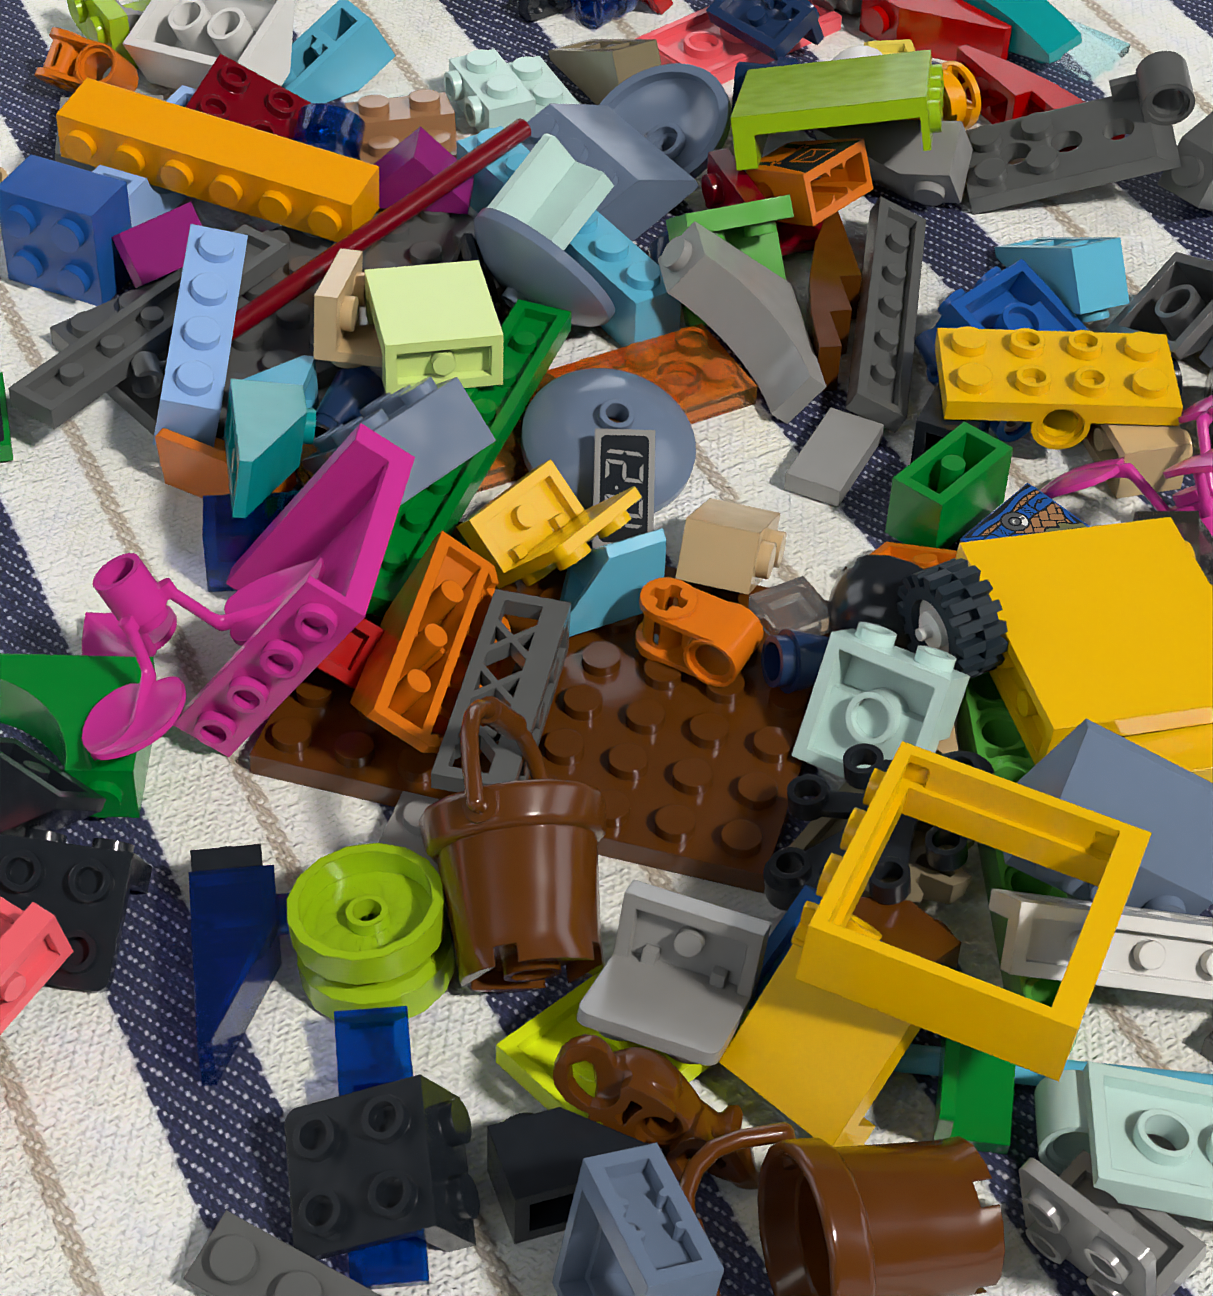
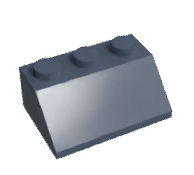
M550 103L527 122L531 128V136L521 144L530 152L542 136L548 133L560 141L576 162L605 173L614 187L596 210L632 242L699 188L697 181L607 105Z
M1087 718L1017 782L1023 786L1152 832L1125 906L1198 916L1213 904V783ZM1003 851L1005 864L1080 900L1093 902L1098 889L1097 886Z

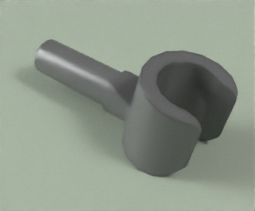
M149 351L138 352L133 357L131 364L135 375L130 378V382L137 396L151 398L162 392L167 359L159 361L158 357Z

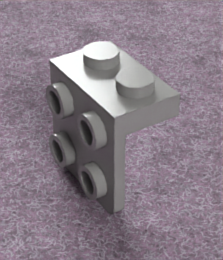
M633 880L624 893L613 955L579 1003L577 1021L585 1027L597 1030L606 1038L616 1041H631L667 1053L671 1058L682 1063L706 1066L717 1064L756 996L772 922Z
M1084 1149L1059 1177L1034 1158H1029L1019 1169L1025 1227H1027L1025 1232L1028 1239L1051 1261L1061 1264L1066 1259L1088 1276L1086 1280L1087 1285L1096 1296H1172L1206 1257L1207 1245L1165 1212L1118 1203L1108 1192L1094 1188L1091 1155Z

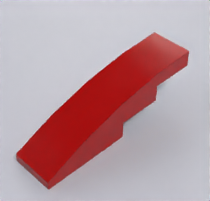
M968 45L957 47L956 62L963 64L973 74L981 95L980 115L991 124L1085 102L1055 83L1012 62ZM958 73L957 79L961 84H963L965 80L961 76V74ZM968 87L965 90L966 96L968 100L972 101L971 93ZM1125 134L1117 135L1111 138V140L1123 139ZM1069 146L1061 149L1059 152H1068L1076 149L1077 146Z

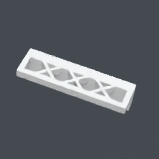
M992 888L989 910L1008 918L1000 969L1011 975L1062 981L1092 902ZM1125 906L1095 985L1213 1000V918Z

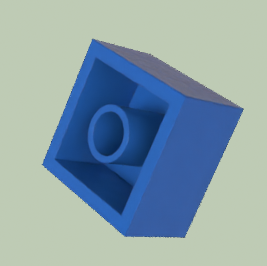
M31 154L0 183V227L9 280L99 306L110 301L131 279L112 239V236L132 228L126 181Z

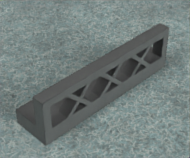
M495 589L431 772V788L457 793L465 791L462 769L452 766L454 760L461 757L460 732L464 713L472 702L477 699L493 696L521 714L527 722V729L531 732L537 746H539L569 649L571 602ZM504 614L535 619L538 620V623L534 627L513 635L502 623ZM511 656L522 670L497 680L486 666ZM480 725L479 749L492 763L489 774L481 772L483 786L508 781L528 780L529 770L516 741L503 737L488 726L482 727Z

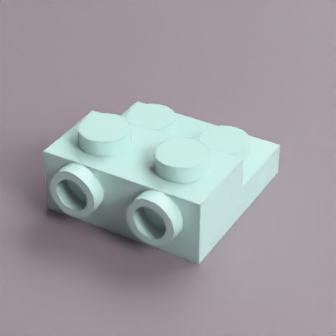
M495 49L474 50L468 53V55L449 59V71L444 73V87L450 101H455L465 113L468 124L471 127H476L479 132L499 126L505 128L519 118L528 122L550 103L579 104L540 56L520 57L513 62L506 63Z
M859 622L857 630L846 629L831 632L792 756L844 778L843 755L848 748L856 744L867 743L877 746L883 752L884 759L893 760L902 741L936 753L939 741L950 737L970 676L953 669L956 662L955 656L929 646H918L916 653L894 645L897 634L876 624ZM860 765L857 768H868L871 765Z

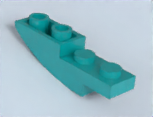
M963 0L1011 25L1008 52L1033 58L1038 63L1050 64L1058 61L1065 53L1082 43L1081 33L1047 0Z

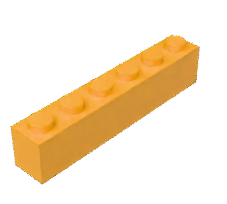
M86 78L56 114L61 157L96 168L99 165L138 175L147 178L151 185L334 242L340 241L372 219L379 209V166L91 78Z

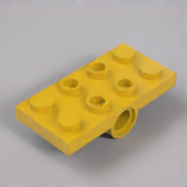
M969 326L937 328L935 353L944 419L1030 422L1034 440L1045 448L1056 450L1070 448L1080 443L1087 436L1091 423L1179 426L1178 417L1182 415L1183 405L1166 334H1151L1142 331L1133 333H1105L1089 330H1077L1074 332L1037 331L1030 328L1002 330L978 329Z

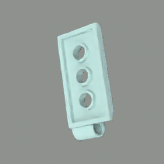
M1091 1061L1087 1062L1083 1071L1063 1070L1059 1082L1048 1077L1039 1082L1034 1092L1038 1156L1041 1163L1049 1170L1060 1175L1084 1149L1091 1155L1093 1187L1108 1192L1118 1203L1213 1221V1085ZM1147 1134H1155L1167 1139L1174 1145L1177 1151L1166 1150L1157 1146L1150 1140Z

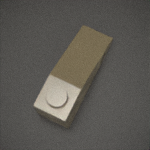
M589 39L548 50L550 60L596 105H599L616 86L629 77L643 70L661 65L656 39Z

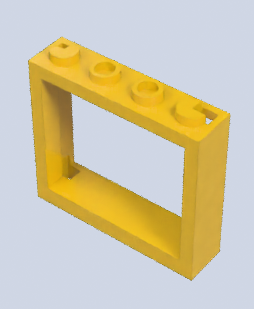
M902 741L886 772L874 768L863 798V804L869 806L867 811L856 807L853 809L840 843V849L846 851L844 856L842 857L834 853L830 854L816 890V895L822 897L820 903L816 904L807 900L804 904L800 922L791 940V944L802 947L795 979L1059 1082L1152 832ZM901 814L1098 887L1052 1007L846 928Z

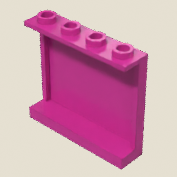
M360 423L232 566L226 584L238 591L248 583L261 577L320 557L325 562V573L322 582L308 574L182 710L173 726L198 739L201 743L230 757L365 618L415 460L414 456Z

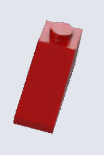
M862 0L859 31L877 41L910 39L915 51L931 49L932 58L945 61H956L957 47L962 45H968L1007 60L1012 29L1011 25L963 0Z

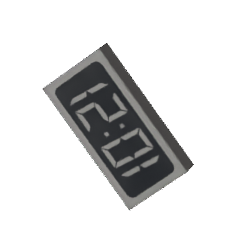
M595 429L593 506L633 486L637 488L642 497L627 509L632 519L603 539H600L597 535L592 539V549L654 531L655 430Z

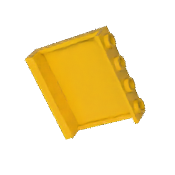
M1171 517L959 543L955 559L962 558L968 560V567L975 565L981 570L979 581L988 579L993 587V590L989 593L992 601L999 599L1003 610L997 612L999 620L1006 621L1008 632L1000 636L1008 641V650L1002 653L1005 658L1002 665L997 666L996 669L989 671L1035 765L1086 718L1120 736L1213 723V585L1209 583L1196 561L1193 547L1188 541L1183 539Z

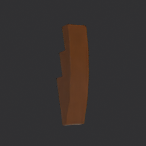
M838 211L824 220L815 242L805 316V326L826 384V388L823 391L837 390L840 357L847 354L850 321L857 317L861 284V272Z

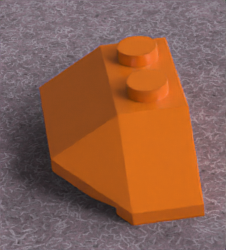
M441 531L434 538L386 611L380 628L385 631L367 658L350 704L366 717L422 753L439 752L495 587L499 584L495 566L444 531ZM504 614L502 623L511 632L507 614ZM509 656L486 667L497 680L512 675L516 662Z

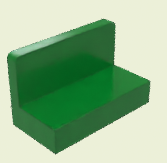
M942 1036L933 1140L960 1136L972 1143L977 1151L1007 1155L1010 1147L1016 1065Z

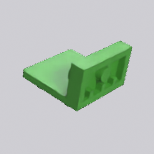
M790 194L687 213L666 219L669 241L681 236L695 221L786 280L776 221L794 217ZM681 303L685 325L688 328L707 325L699 316Z

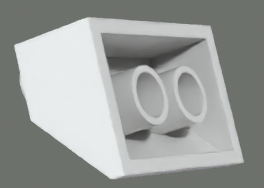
M151 0L122 44L149 83L177 90L182 85L197 89L221 53L282 86L290 74L295 0Z

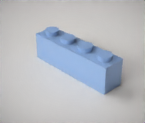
M190 224L153 445H156L155 436L162 428H166L214 447L248 239L246 234Z

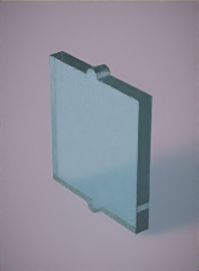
M1067 18L1081 33L1082 43L1065 53L1058 61L1050 64H1038L1084 84H1089L1104 71H1112L1114 64L1129 53L1131 44ZM1019 55V56H1022V57H1024V58H1026V59H1029V60H1031V61H1033V62H1036L1033 58H1029V57H1026V56H1023V55Z

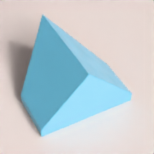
M663 528L591 549V552L566 568L567 571L560 601L571 602L569 637L643 613L639 604V597L643 586L651 580L663 578L665 574L667 540Z

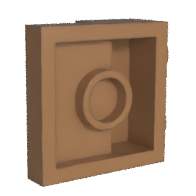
M430 89L413 91L404 97L387 98L382 95H367L360 98L357 102L344 103L347 142L354 159L374 164L420 126L457 159L456 141L459 138L456 133L455 112L445 92L438 93Z

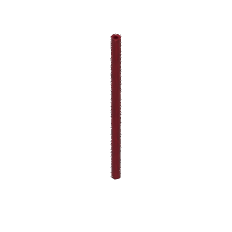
M521 118L515 120L238 309L235 316L232 342L323 280L340 248L365 251L531 136V128L528 123Z

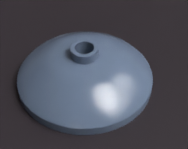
M664 64L643 70L616 86L599 104L609 106L694 179L707 169L708 152L723 148L731 128V103L723 86L710 72L690 64Z
M493 208L481 209L474 218L475 239L485 266L498 284L505 290L501 295V299L511 309L518 299L572 312L571 325L584 327L605 325L615 314L614 304L600 284L577 261L544 235L517 218Z
M588 368L569 372L545 385L531 400L525 412L521 427L520 445L528 471L530 472L538 465L551 459L584 510L593 506L595 429L655 430L654 513L673 502L683 491L691 476L696 457V441L690 421L680 405L666 391L636 374L609 368ZM610 419L618 420L621 423L613 422Z

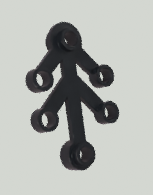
M867 743L856 744L848 748L843 755L844 778L850 786L856 789H866L874 768L886 772L892 760L884 759L883 752L875 745ZM953 751L942 755L995 775L990 762L979 754L969 751ZM860 765H871L868 768H857ZM805 774L798 776L787 786L789 811L799 820L813 821L821 817L849 819L855 807L867 811L869 807L863 804L864 793L830 791L825 780L816 775ZM804 796H815V798L809 800L800 799ZM901 814L868 881L869 893L879 903L887 905L897 904L904 901L911 893L909 862L918 819ZM937 826L932 827L925 836V851L928 864L940 871H954L961 868L968 859L967 838ZM845 829L806 851L797 847H785L779 849L771 856L764 866L763 878L766 898L772 906L787 911L805 885L817 889L820 875L830 854L834 853L843 857L846 852L840 849ZM942 845L955 846V848L949 850H942L938 847ZM885 878L899 879L893 883L881 882Z

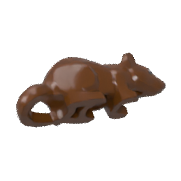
M584 1034L573 1037L566 1042L555 1059L553 1067L554 1085L564 1100L577 1109L588 1113L590 1120L600 1121L604 1126L649 1144L658 1143L659 1147L663 1148V1155L677 1181H680L688 1159H691L709 1140L741 1129L743 1112L739 1105H728L722 1112H717L701 1100L683 1074L666 1057L655 1050L629 1047L613 1052L603 1039L595 1035ZM582 1061L592 1063L596 1083L595 1097L587 1094L578 1085L573 1077V1064ZM753 1147L740 1149L719 1157L707 1170L713 1176L729 1181L738 1188L746 1190L758 1189L760 1172L755 1162Z

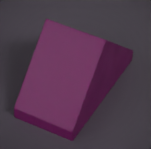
M421 126L374 163V165L379 166V208H388L457 161L450 152ZM474 176L423 211L468 214L474 187Z
M191 202L112 236L135 288L183 267L190 224L202 226Z

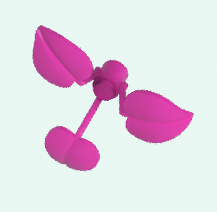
M1213 395L1191 405L1182 411V415L1178 417L1179 424L1196 420L1200 454L1187 458L1163 472L1165 479L1193 474L1194 486L1185 488L1172 495L1175 506L1169 508L1133 464L1125 463L1123 457L1098 461L1071 469L1050 481L1040 491L1052 499L1092 487L1108 479L1127 478L1135 484L1159 512L1161 518H1172L1183 539L1188 541L1193 547L1195 554L1213 549V448L1211 449L1209 425L1213 421Z
M135 553L119 555L103 565L94 576L92 584L112 613H85L82 655L136 657L141 669L140 683L127 684L112 691L90 711L83 727L82 741L94 761L127 756L151 745L173 726L183 710L186 701L184 683L177 676H170L156 681V672L150 660V657L155 656L157 650L172 638L176 630L177 616L171 607L166 605L168 600L171 599L219 631L230 629V636L237 645L243 646L308 574L322 582L325 573V562L322 557L271 573L248 583L227 600L224 607V615L215 614L178 590L170 578H164L157 582Z

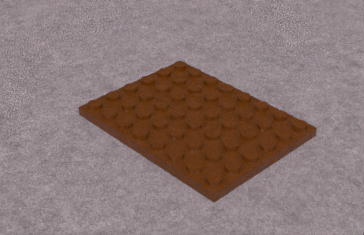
M456 526L451 537L471 549ZM665 566L664 577L675 578L677 568ZM556 567L548 575L527 587L522 579H519L498 590L560 600L567 569L559 571ZM684 581L692 587L713 596L745 606L759 618L763 626L764 636L760 644L733 683L725 687L707 685L692 675L666 664L651 661L641 655L636 648L635 633L638 625L643 622L644 613L569 637V649L538 748L549 779L579 781L598 788L605 798L607 828L604 837L598 842V855L764 894L763 869L771 856L778 851L790 815L787 786L794 778L803 774L806 765L805 761L793 757L792 753L814 687L787 694L779 687L772 688L768 686L761 668L762 647L768 636L778 635L783 629H792L830 637L827 628L828 601L766 588L757 585L748 595ZM674 597L673 606H678V599ZM368 613L365 615L366 620L380 627L383 617ZM507 615L513 635L534 627L538 623V620ZM654 634V642L658 643L659 635ZM515 663L512 674L522 670L517 663ZM316 668L271 713L249 754L252 774L396 807L403 791L439 800L457 793L431 788V772L438 753H422L366 717L350 704L355 691L354 688L342 684ZM481 752L479 754L481 772L489 774L492 763ZM461 757L454 760L452 767L462 769Z

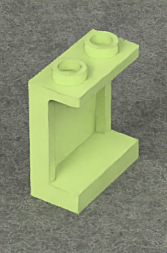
M479 260L364 270L366 317L369 324L375 325L381 347L382 378L385 393L390 392L393 394L409 384L412 387L430 376L436 384L458 377L464 388L503 385V332Z

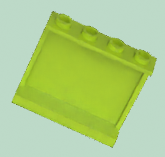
M930 49L749 69L730 117L737 170L756 169L759 167L770 133L920 118L923 151L932 150L933 133L942 132V107H944L942 64L932 65Z

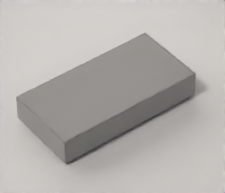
M831 407L785 473L784 489L839 507L882 441L884 424Z

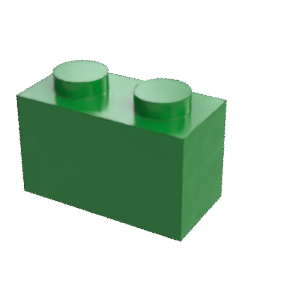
M964 421L893 477L885 533L904 544L948 549L1004 503L1013 447Z

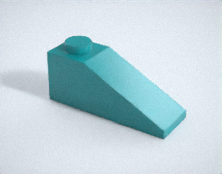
M230 379L224 440L232 517L246 518L300 466L303 444H313L316 428V410L306 407L303 385Z

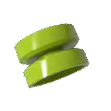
M383 843L344 847L319 858L298 876L287 898V923L293 947L297 952V966L302 988L317 1011L341 1024L363 1028L393 1025L426 1011L446 992L455 971L454 947L450 923L447 920V908L441 878L428 859L402 846Z

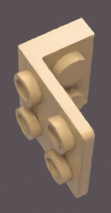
M340 248L314 295L313 359L331 361L332 364L341 368H357L362 365L382 368V351L375 325L369 324L366 317L365 272H362L363 251Z

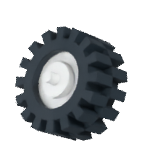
M954 558L906 576L902 580L904 585L899 586L897 594L903 601L897 603V609L899 614L905 617L906 624H904L905 634H909L911 643L907 645L910 652L916 653L917 647L920 645L945 651L956 657L953 669L969 675V679L1002 665L1005 660L1002 653L1008 650V641L1000 635L1008 632L1006 621L998 619L997 612L1003 609L999 599L992 601L989 593L993 590V587L988 579L980 582L981 570L975 565L968 567V560L962 558L956 560Z

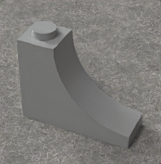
M695 221L681 236L673 238L667 244L662 255L658 258L667 293L693 311L723 339L755 380L767 402L770 413L788 424L826 388L791 283Z

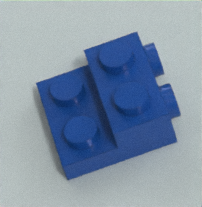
M1020 259L1004 270H1001L998 266L993 267L967 293L962 288L954 291L938 307L937 311L941 317L933 327L960 328L969 326L978 329L1002 330L1030 328L1037 331L1070 332L1088 330L1023 259Z

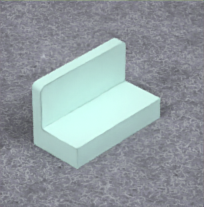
M546 133L487 208L497 209L517 218L544 235L562 250H565L614 185L604 172L576 162L555 136Z

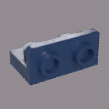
M715 0L706 9L711 23L778 61L779 57H785L802 38L815 45H818L824 39L818 22L819 12L808 0Z

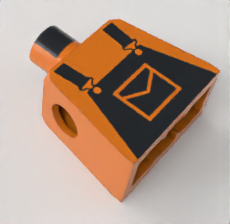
M864 138L786 143L763 156L758 168L745 170L766 199L790 194L794 217L777 222L814 226L873 190Z

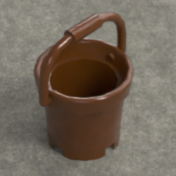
M493 696L477 699L465 711L460 732L461 763L465 791L448 795L429 805L419 819L425 851L438 864L457 955L460 984L465 986L471 982L472 990L479 992H516L546 988L545 979L559 975L561 973V966L565 965L568 983L586 979L598 974L605 966L601 941L598 842L604 837L607 828L605 798L598 788L579 781L549 779L541 752L531 732L527 729L525 718ZM481 722L503 737L516 741L525 758L531 780H516L483 786L479 758V729Z
M781 1122L738 1129L709 1140L686 1163L679 1181V1185L696 1215L695 1195L702 1175L719 1157L740 1149L773 1144L769 1147L760 1168L757 1206L761 1247L767 1276L774 1296H971L986 1293L987 1291L983 1287L997 1285L1002 1275L1005 1241L1004 1222L1000 1204L981 1207L973 1182L992 1179L985 1161L974 1145L960 1136L932 1141L833 1147L820 1138L796 1139L793 1127L788 1123ZM698 1219L699 1222H700V1224H701V1226H702V1228H703V1230H704V1226H703L702 1220H701V1219ZM719 1288L716 1296H721Z

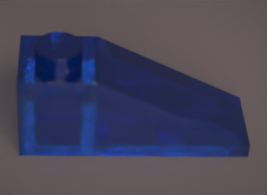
M274 865L188 872L196 1038L202 1086L218 1084L282 965L280 935H290L287 923V898L290 892L276 893Z

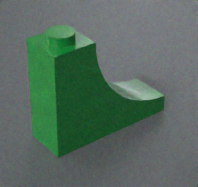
M0 653V723L22 730L39 740L56 755L64 766L65 772L106 798L102 811L89 817L139 818L152 744L127 756L94 761L82 741L85 721L94 706L117 688L127 684L140 683L141 669L136 657ZM150 657L152 665L155 669L154 657Z

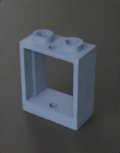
M658 1143L583 1158L552 1280L557 1295L716 1296L724 1267Z

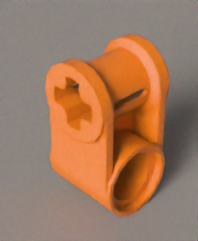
M51 28L49 36L53 41L43 67H37L35 77L54 87L73 93L86 78L135 92L139 80L137 69L113 48L104 43L86 39L65 29ZM111 67L110 73L103 79L104 73Z
M672 577L657 578L649 581L641 590L639 604L641 611L644 613V619L638 625L635 633V644L638 651L651 661L678 669L696 677L707 685L725 687L733 683L764 636L763 626L759 618L750 609L741 604L728 602L696 589L683 580ZM674 597L678 599V606H673ZM654 634L659 635L658 643L654 642Z

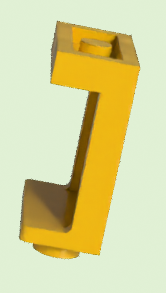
M851 915L846 925L847 929L880 941L882 935L879 931L857 916ZM793 944L722 1055L719 1063L812 1137L820 1138L833 1147L864 1145L876 1127L864 1116L921 1028L795 979L802 947Z

